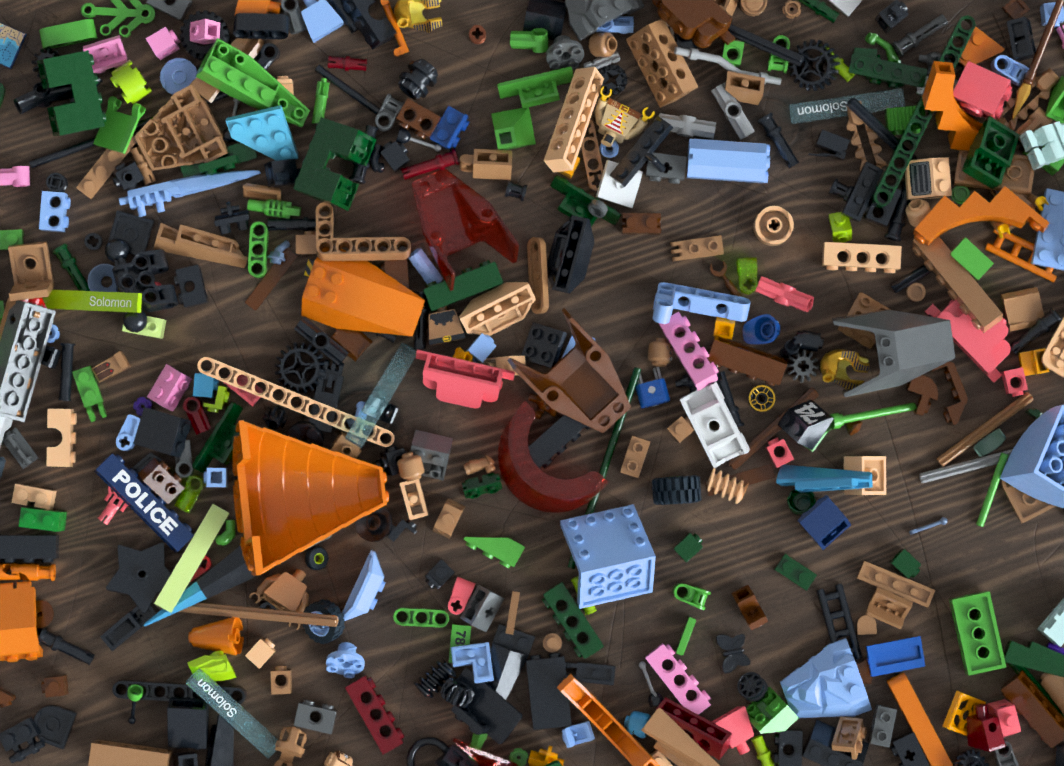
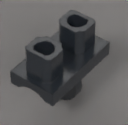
M231 201L226 202L227 207L220 209L223 215L215 216L214 220L215 226H218L220 233H230V223L237 222L239 231L247 230L249 228V210L240 211L239 205L232 206Z

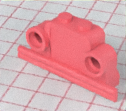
M951 300L942 311L934 304L930 305L924 312L936 318L950 320L953 342L995 383L1002 376L996 369V366L1009 355L1011 350L1010 344L1004 340L1008 334L1007 321L1002 317L999 323L983 333L981 329L977 330L973 326L972 318L961 311L957 300Z
M422 350L416 351V359L426 361L423 369L424 386L429 389H437L436 398L443 402L476 409L481 406L482 400L486 402L497 401L503 385L502 378L514 380L515 371Z

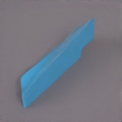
M782 465L776 479L778 485L795 486V490L800 493L873 488L872 473L863 471Z

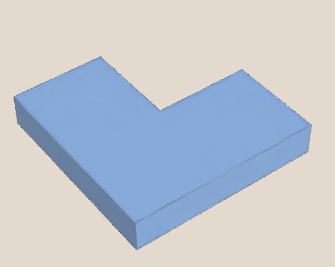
M489 642L451 647L453 667L472 665L475 683L494 681Z

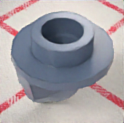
M287 240L267 255L270 263L281 265V262L286 261L284 258L285 253L282 252L290 247V243Z

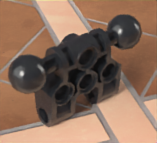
M114 238L106 244L105 255L115 264L112 272L117 292L142 293L141 308L147 312L170 309L178 305L174 285L157 286L154 283V275L169 270L164 250L138 252L131 263H126L125 259L129 254V246L124 240ZM136 263H142L144 267H139ZM141 280H145L149 284H143ZM122 283H127L130 287H124ZM149 297L153 302H148L145 298ZM142 310L141 313L126 312L123 317V324L130 332L138 333L146 327L147 316Z

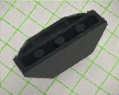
M572 215L555 232L547 262V275L552 290L570 294L585 279L594 246L590 219Z

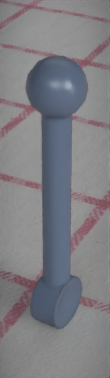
M942 517L937 522L910 530L909 533L912 535L940 524L945 525L947 524V518Z

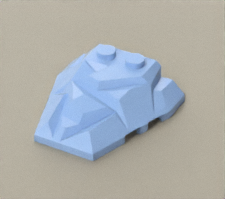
M846 638L826 645L816 656L808 659L809 661L802 667H798L780 681L788 706L799 718L851 717L872 710Z

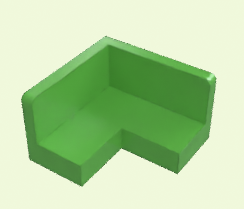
M965 237L957 244L958 246L950 253V256L966 269L975 281H978L994 263Z

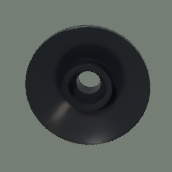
M383 506L371 514L363 516L355 521L356 531L366 541L378 542L383 540L392 528L390 512ZM375 520L379 522L377 527L373 525Z

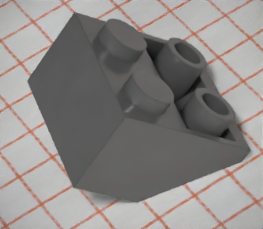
M415 430L410 452H413L414 455H420L425 471L421 476L444 481L453 438Z

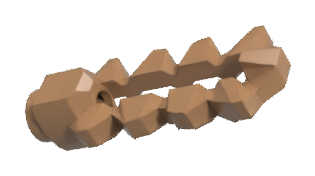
M1050 68L1039 77H1035L1031 89L1036 86L1040 93L1016 115L1014 120L1011 119L1007 122L1002 116L1016 102V98L1010 97L1009 101H1006L1007 107L1004 108L999 119L996 118V120L1014 130L1018 119L1025 120L1027 118L1028 109L1034 111L1038 108L1039 98L1044 100L1049 98L1050 89L1057 84L1059 77Z
M846 105L849 117L846 128L849 131H854L850 141L853 146H858L855 151V158L862 159L859 168L861 172L864 163L867 161L856 125H861L864 122ZM864 123L875 158V166L882 168L886 165V162L878 155L882 148L879 144L873 142L878 138V135Z

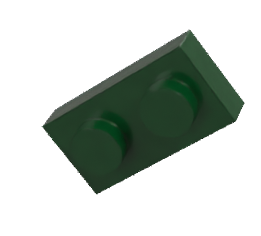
M786 554L783 555L774 569L806 591L817 576Z

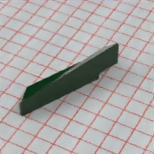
M1008 641L1004 656L1005 662L1064 677L1063 654L1033 641H1029L1027 647L1014 641Z

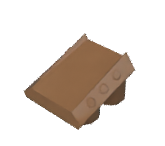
M1037 287L1001 294L1004 319L1007 321L1006 326L1009 332L1033 327L1037 323L1038 318L1044 317Z

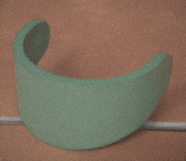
M998 428L974 445L973 449L980 457L986 456L1001 446L1006 436Z

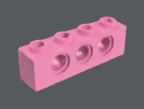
M677 312L670 317L669 323H659L662 332L673 346L674 352L698 391L718 380L716 373L719 371L714 362L710 363L707 357H709V354L705 347H700L697 343L700 339L695 331L691 332L688 328L691 325L686 316L682 317ZM680 332L685 333L681 338L676 337ZM688 348H695L693 352L686 353ZM698 363L704 364L702 368H695Z
M660 644L646 655L645 659L681 705L699 715L711 705L709 703L711 698L705 690L701 692L698 689L697 685L699 682L693 675H687L685 672L687 667L681 659L676 661L673 657L675 652L670 645ZM666 659H670L673 662V666L668 670L662 668V662ZM681 674L684 676L683 684L677 685L674 683L676 675ZM688 690L696 691L695 699L688 700L686 692Z

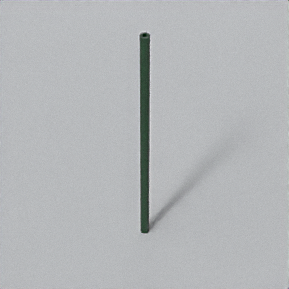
M637 367L633 369L625 393L629 403L631 402L641 369ZM627 412L615 423L585 515L594 512ZM571 554L567 567L575 569L576 564Z

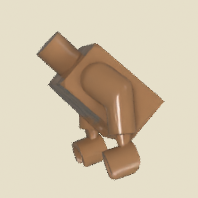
M296 569L293 575L284 572L282 575L277 573L267 577L259 585L257 591L249 595V598L256 594L258 600L255 603L260 602L263 598L279 610L303 612L308 606L309 594L306 592L307 586L302 583L306 573Z

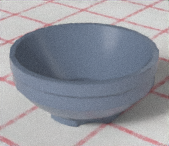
M100 264L94 267L88 275L90 291L117 292L112 272L115 266ZM105 276H109L112 279V285L108 288L103 287L101 283Z

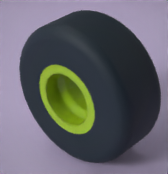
M312 547L305 555V562L310 569L321 570L328 563V553L321 547ZM318 555L319 560L316 562L315 557Z

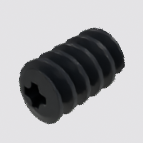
M442 658L443 663L436 661L438 668L430 667L432 674L427 671L425 672L426 679L419 677L421 684L414 682L416 688L425 697L433 698L432 691L439 693L438 686L442 687L444 680L446 681L450 678L449 675L457 676L455 670L444 658Z

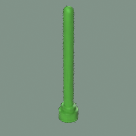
M908 403L844 416L839 413L830 414L834 418L830 427L831 429H837L848 422L912 411L917 408V405L915 403Z

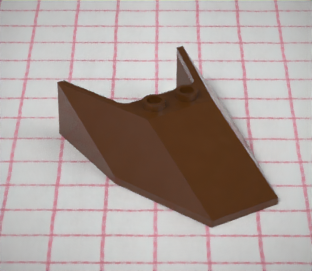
M563 308L562 313L575 340V346L546 373H541L512 358H509L508 362L514 371L553 410L604 433L631 408V405L608 354L573 316Z

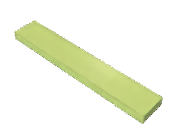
M212 504L157 597L155 605L172 613L229 516L227 511Z

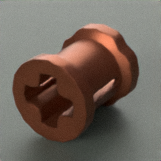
M474 25L469 30L471 42L479 45L486 40V31L481 25ZM476 31H480V34L483 35L479 36V39H476L475 36L472 34H476Z

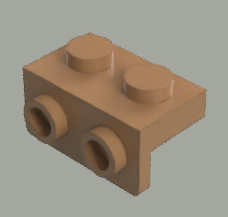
M877 587L869 601L866 615L901 629L904 619L912 608L913 602Z

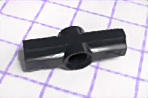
M305 316L294 328L295 331L338 366L349 354L347 350ZM319 336L326 337L327 342L324 346L317 345L316 341Z

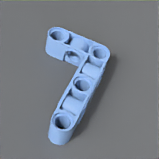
M661 282L658 284L655 295L653 320L662 324L669 323L672 310L679 309L742 322L747 320L751 301L741 296ZM685 296V297H687L688 299H687V300H681L680 297ZM718 304H725L726 306L719 307Z

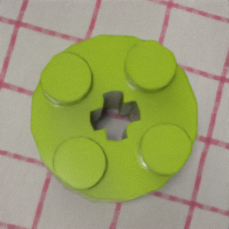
M128 60L112 71V77L110 78L116 88L120 86L123 90L121 95L127 104L129 102L135 104L152 92L150 87L146 89L144 86L147 82L136 67L132 69L130 66L133 64L131 60Z

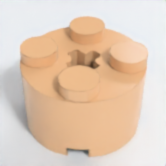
M779 206L766 207L756 216L754 221L756 237L761 243L769 246H777L784 243L790 237L794 228L791 214ZM771 221H773L774 224H778V227L775 229V231H773L772 228H769Z

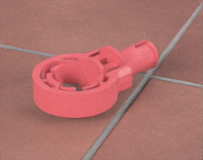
M109 486L108 494L104 500L107 502L112 494L114 496L97 518L102 521L107 515L103 522L108 525L124 502L114 491L111 492ZM116 499L119 500L117 505L114 504ZM125 503L120 511L124 512L128 505Z

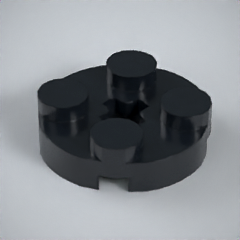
M308 421L296 422L286 433V436L301 440L304 436L306 440H309L307 442L309 444L313 443L322 447L324 443L322 431L318 430L315 424Z

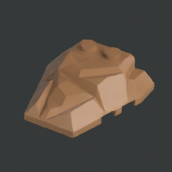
M192 84L174 93L170 97L171 99L158 110L159 112L134 136L152 171L207 163L228 153L223 140V133L207 102L204 98H201L199 92Z

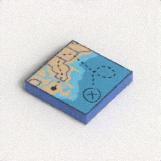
M0 23V65L12 69L27 34L3 23Z

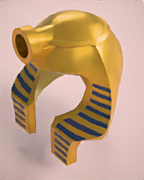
M442 0L397 1L394 7V16L400 28L409 27L427 33L442 27L441 17L427 20L422 14L425 8L440 7L439 3Z
M844 349L832 350L821 359L820 370L822 379L827 383L833 381L844 389H853L865 383V381L851 380L846 373V367L852 365L854 371L868 373L870 367L869 359L860 356L855 351Z

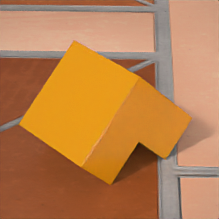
M1046 348L1018 353L1020 368L1023 367L1025 376L1050 372L1042 363V355Z

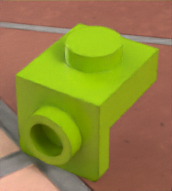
M842 212L829 214L832 240L836 243L852 240L850 219L841 214Z
M218 386L215 405L203 403L204 407H208L207 411L218 413L219 409L224 410L225 403H228L230 398V392L227 391L228 387Z

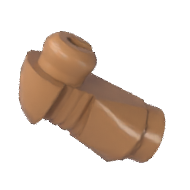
M487 455L481 459L469 460V462L463 465L467 475L484 469L487 473H492L496 469L494 466L495 461Z

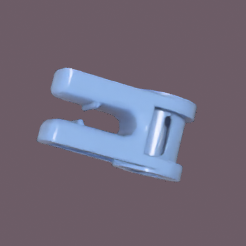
M133 415L127 416L116 438V446L120 450L130 451L134 448L135 444L133 443L140 418ZM128 437L127 441H129L130 444L125 445V447H123L124 444L121 443L122 439L126 440V438Z

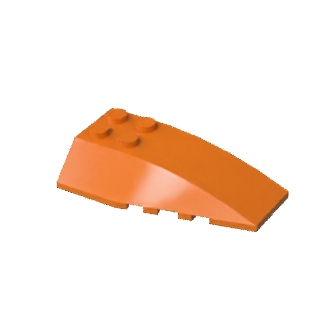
M324 247L322 249V252H327L330 249L328 247ZM317 257L302 295L301 316L336 329L413 337L426 300L369 261H322Z

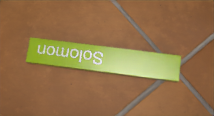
M52 290L49 297H43V301L47 309L141 313L142 293Z

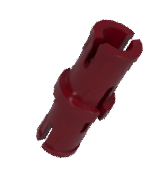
M346 56V58L328 57V61L336 62L328 63V68L345 69V71H349V69L366 71L367 66L359 65H367V59L350 58V56Z

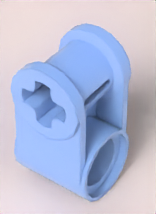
M1000 55L991 62V69L994 73L1009 79L1012 84L1019 87L1022 84L1021 80L1025 73L1029 70L1024 64L1016 62L1006 55ZM998 60H1002L1005 63L1004 69L998 68Z

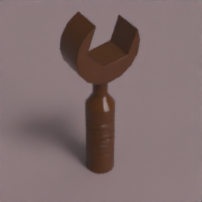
M722 261L724 268L720 272L713 270L711 264V274L715 277L722 276L725 286L730 293L742 297L733 282L725 275L727 271L726 263Z

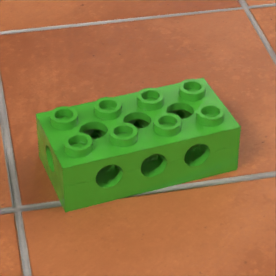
M982 591L950 598L949 603L965 674L969 676L1006 668L990 592ZM972 609L977 611V616L974 619H971L969 616ZM976 628H980L982 632L978 638H975L973 634ZM984 647L986 653L984 656L979 657L978 649Z

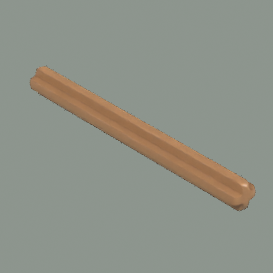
M1027 392L940 455L937 458L938 463L941 466H945L1034 400L1031 394Z

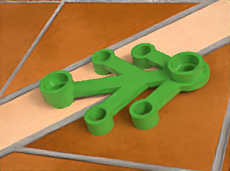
M111 0L117 8L95 7L92 3H85L81 7V14L87 19H92L96 15L116 16L110 23L100 27V33L106 37L110 36L112 31L128 17L136 18L127 26L123 25L120 27L119 34L124 38L129 37L131 32L141 23L148 24L155 18L154 8L148 4L142 5L139 0H129L136 9H128L121 0ZM91 7L92 11L88 14L85 13V9ZM145 10L149 12V15L147 17L142 16V13ZM105 27L109 28V32L107 34L103 33V29ZM124 28L128 29V34L126 35L122 34Z

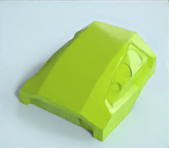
M216 651L209 656L204 655L187 662L194 678L199 681L203 679L202 681H224L236 678L235 671L223 651Z

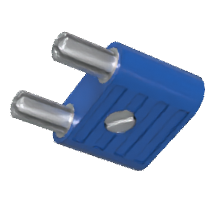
M656 367L658 376L656 369L653 368L655 380L643 383L640 372V383L638 380L635 389L641 409L670 401L666 382L661 376L659 367Z

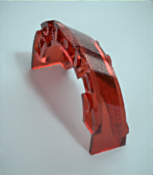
M524 401L506 425L499 442V468L507 487L521 502L544 512H566L585 505L610 481L595 471L579 478L564 480L551 477L540 470L534 463L528 448V435L532 422L535 419V411L528 401Z

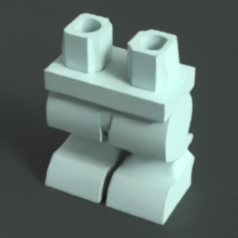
M1058 121L1054 124L1042 126L1034 132L1032 130L1025 131L1019 136L1025 152H1029L1027 157L1033 171L1041 168L1043 165H1049L1064 159V123Z

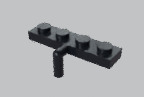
M657 116L609 176L626 187L647 160L659 172H664L665 166L653 155V152L672 131L673 127L671 124Z

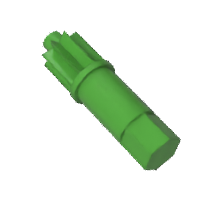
M321 78V81L317 82L312 123L318 124L321 117L324 118L330 85V83H327L326 78Z

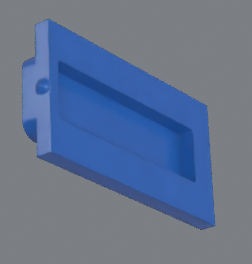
M921 636L866 646L870 677L925 667Z

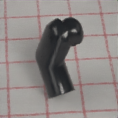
M379 144L374 145L370 155L371 168L375 173H382L385 167L384 163H379L380 152L382 151V146Z

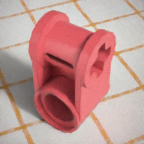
M457 577L448 602V609L452 614L458 615L464 611L476 583ZM458 600L462 609H457L455 612L451 604L452 602L456 603Z

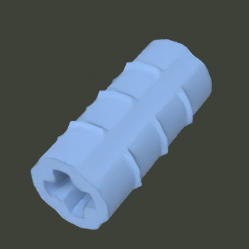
M421 247L411 253L408 259L427 284L436 281L438 284L443 280L438 269L435 268Z

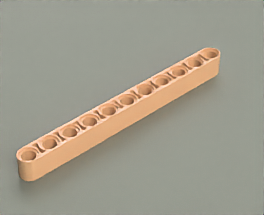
M203 357L198 362V370L201 373L377 445L389 447L394 442V435L391 431L212 358ZM210 361L212 363L211 370L203 371L201 368L202 362ZM222 368L229 369L230 375L228 378L223 379L220 377L219 371ZM240 375H245L248 378V383L245 386H240L237 383V378ZM258 382H263L266 385V390L263 393H258L255 390V385ZM277 389L282 390L284 393L283 399L279 401L273 398V392ZM293 397L301 398L302 404L300 407L294 408L291 405ZM317 404L320 407L317 415L309 413L310 405ZM334 411L337 413L338 418L335 422L327 420L328 412ZM349 418L353 419L356 423L355 427L351 430L344 426L345 420ZM367 425L373 428V434L370 437H366L362 433L363 427ZM383 433L390 434V443L383 444L380 441V436Z

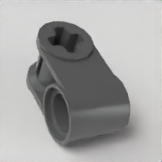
M391 94L386 96L375 118L378 130L387 132L392 128L396 117L405 103L404 101L396 100ZM381 118H387L389 120V124L387 126H381L379 124V120Z
M1004 739L1006 750L1001 753L998 752V749L993 751L996 766H1019L1011 744Z

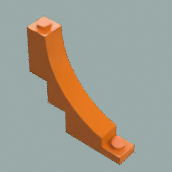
M1004 186L990 203L976 191L960 207L944 195L914 229L913 234L920 244L923 245L925 243L929 246L936 238L948 230L970 222L995 221L1022 228L1028 221L1032 229L1042 233L1048 228L1049 222Z

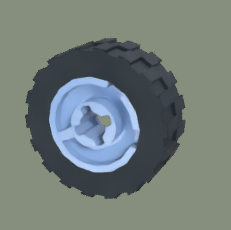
M321 599L305 608V611H303L305 613L336 615L339 619L337 627L303 624V628H305V632L311 640L313 639L316 643L327 644L342 635L345 628V619L340 608L334 602L328 599Z

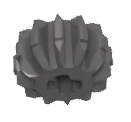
M802 350L801 357L797 352L794 354L796 359L792 356L788 358L793 364L788 363L787 367H792L793 370L787 373L788 375L795 373L792 378L793 380L800 376L799 381L803 383L804 376L808 382L811 381L809 374L816 377L817 374L812 370L819 369V366H813V363L818 361L817 358L810 360L813 353H809L806 357V351ZM801 361H804V365H807V369H804L805 372L798 368V364H801Z

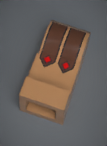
M119 351L91 370L98 383L131 366L124 353Z

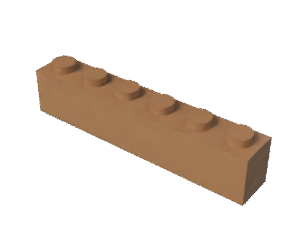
M940 237L936 238L929 246L925 243L923 245L920 244L916 239L913 240V252L917 257L921 256L924 259L926 268L937 275L936 280L941 286H946L951 299L959 302L961 311L972 318L971 322L977 330L981 329L985 333L1002 320V312L970 273L950 256L952 251Z

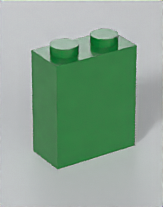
M21 507L19 527L54 532L65 531L67 512Z

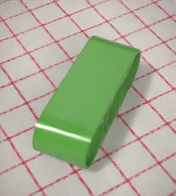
M85 19L39 30L43 49H53L97 39L94 19Z
M259 221L251 225L249 237L248 271L255 278L265 276L268 260L269 231L268 227ZM257 226L264 227V233L261 236L255 235V228ZM257 245L263 246V252L260 255L254 254V247ZM256 264L262 265V272L259 274L253 273V266Z
M401 607L393 615L395 623L401 626L444 627L450 619L448 612L443 609ZM400 611H404L408 615L407 620L404 622L399 621L397 618V614ZM419 612H424L427 615V620L423 623L416 619V615ZM438 613H443L446 616V621L442 624L438 623L435 619Z

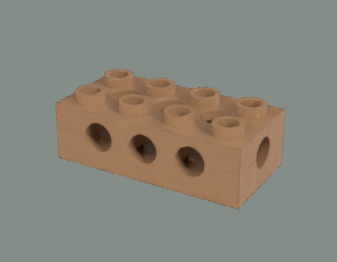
M661 19L650 23L626 39L660 108L676 102L698 88L684 57L674 54V49L678 45L665 21Z

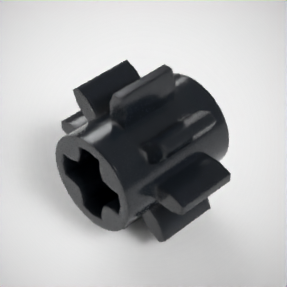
M274 406L272 409L268 407L263 417V420H266V426L274 430L278 429L279 426L283 428L288 418L285 415V410L280 406Z

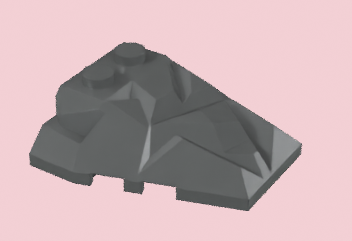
M565 0V7L569 13V24L579 41L596 33L599 27L625 13L628 16L644 8L641 0Z

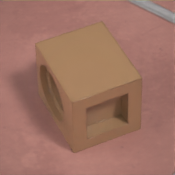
M276 666L275 670L271 671V695L291 694V669H287V666ZM278 675L286 677L285 685L277 683L276 678Z

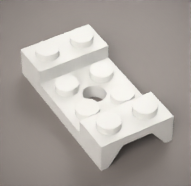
M716 381L680 399L714 468L750 451L743 434L740 433L724 401V396ZM710 421H717L720 425L719 429L712 430L709 426Z

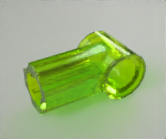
M200 475L189 477L186 481L185 489L181 492L174 506L190 513L205 487L204 478ZM193 479L199 480V489H194L191 486Z

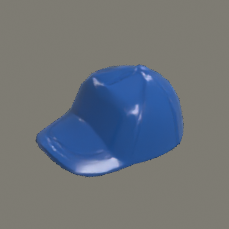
M769 314L757 316L747 321L743 326V338L747 344L771 343L780 334L779 322Z

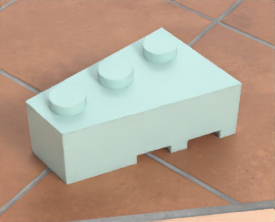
M1064 598L1037 628L1049 641L1060 647L1064 643Z

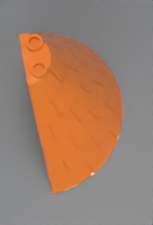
M244 420L238 421L235 429L236 432H239V435L234 436L232 451V472L234 476H237V480L234 481L233 498L237 530L243 533V537L240 539V546L248 570L251 571V575L259 576L272 567L281 564L297 553H301L320 540H324L340 529L346 528L363 516H367L387 505V502H389V493L385 491L387 476L386 472H383L382 467L352 458L337 451L328 450L313 443L303 442L265 427H258Z

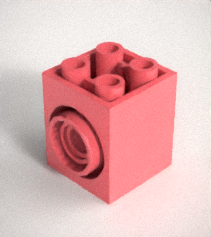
M968 61L953 90V95L960 108L966 113L985 119L988 116L999 119L1004 111V102L1009 101L1013 91H1011L1012 87L1009 79Z

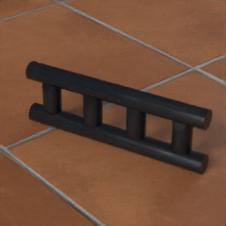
M842 583L835 585L836 591L825 594L824 588L816 590L830 642L838 641L837 638L849 635L852 646L850 649L852 654H854L855 660L863 658ZM838 598L841 610L830 612L827 601ZM844 617L846 628L835 631L832 620Z

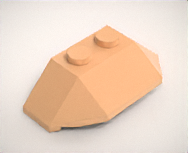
M506 282L472 299L459 318L468 334L480 335L483 333L484 335L491 336L523 320L536 298L528 282Z

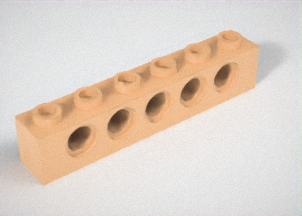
M596 67L575 70L544 158V162L553 172L571 171L574 168L604 80Z

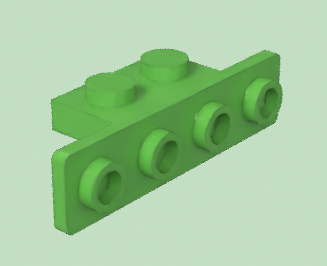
M566 67L497 84L501 99L519 95L523 109L560 100L557 86L570 83L574 75L572 67Z

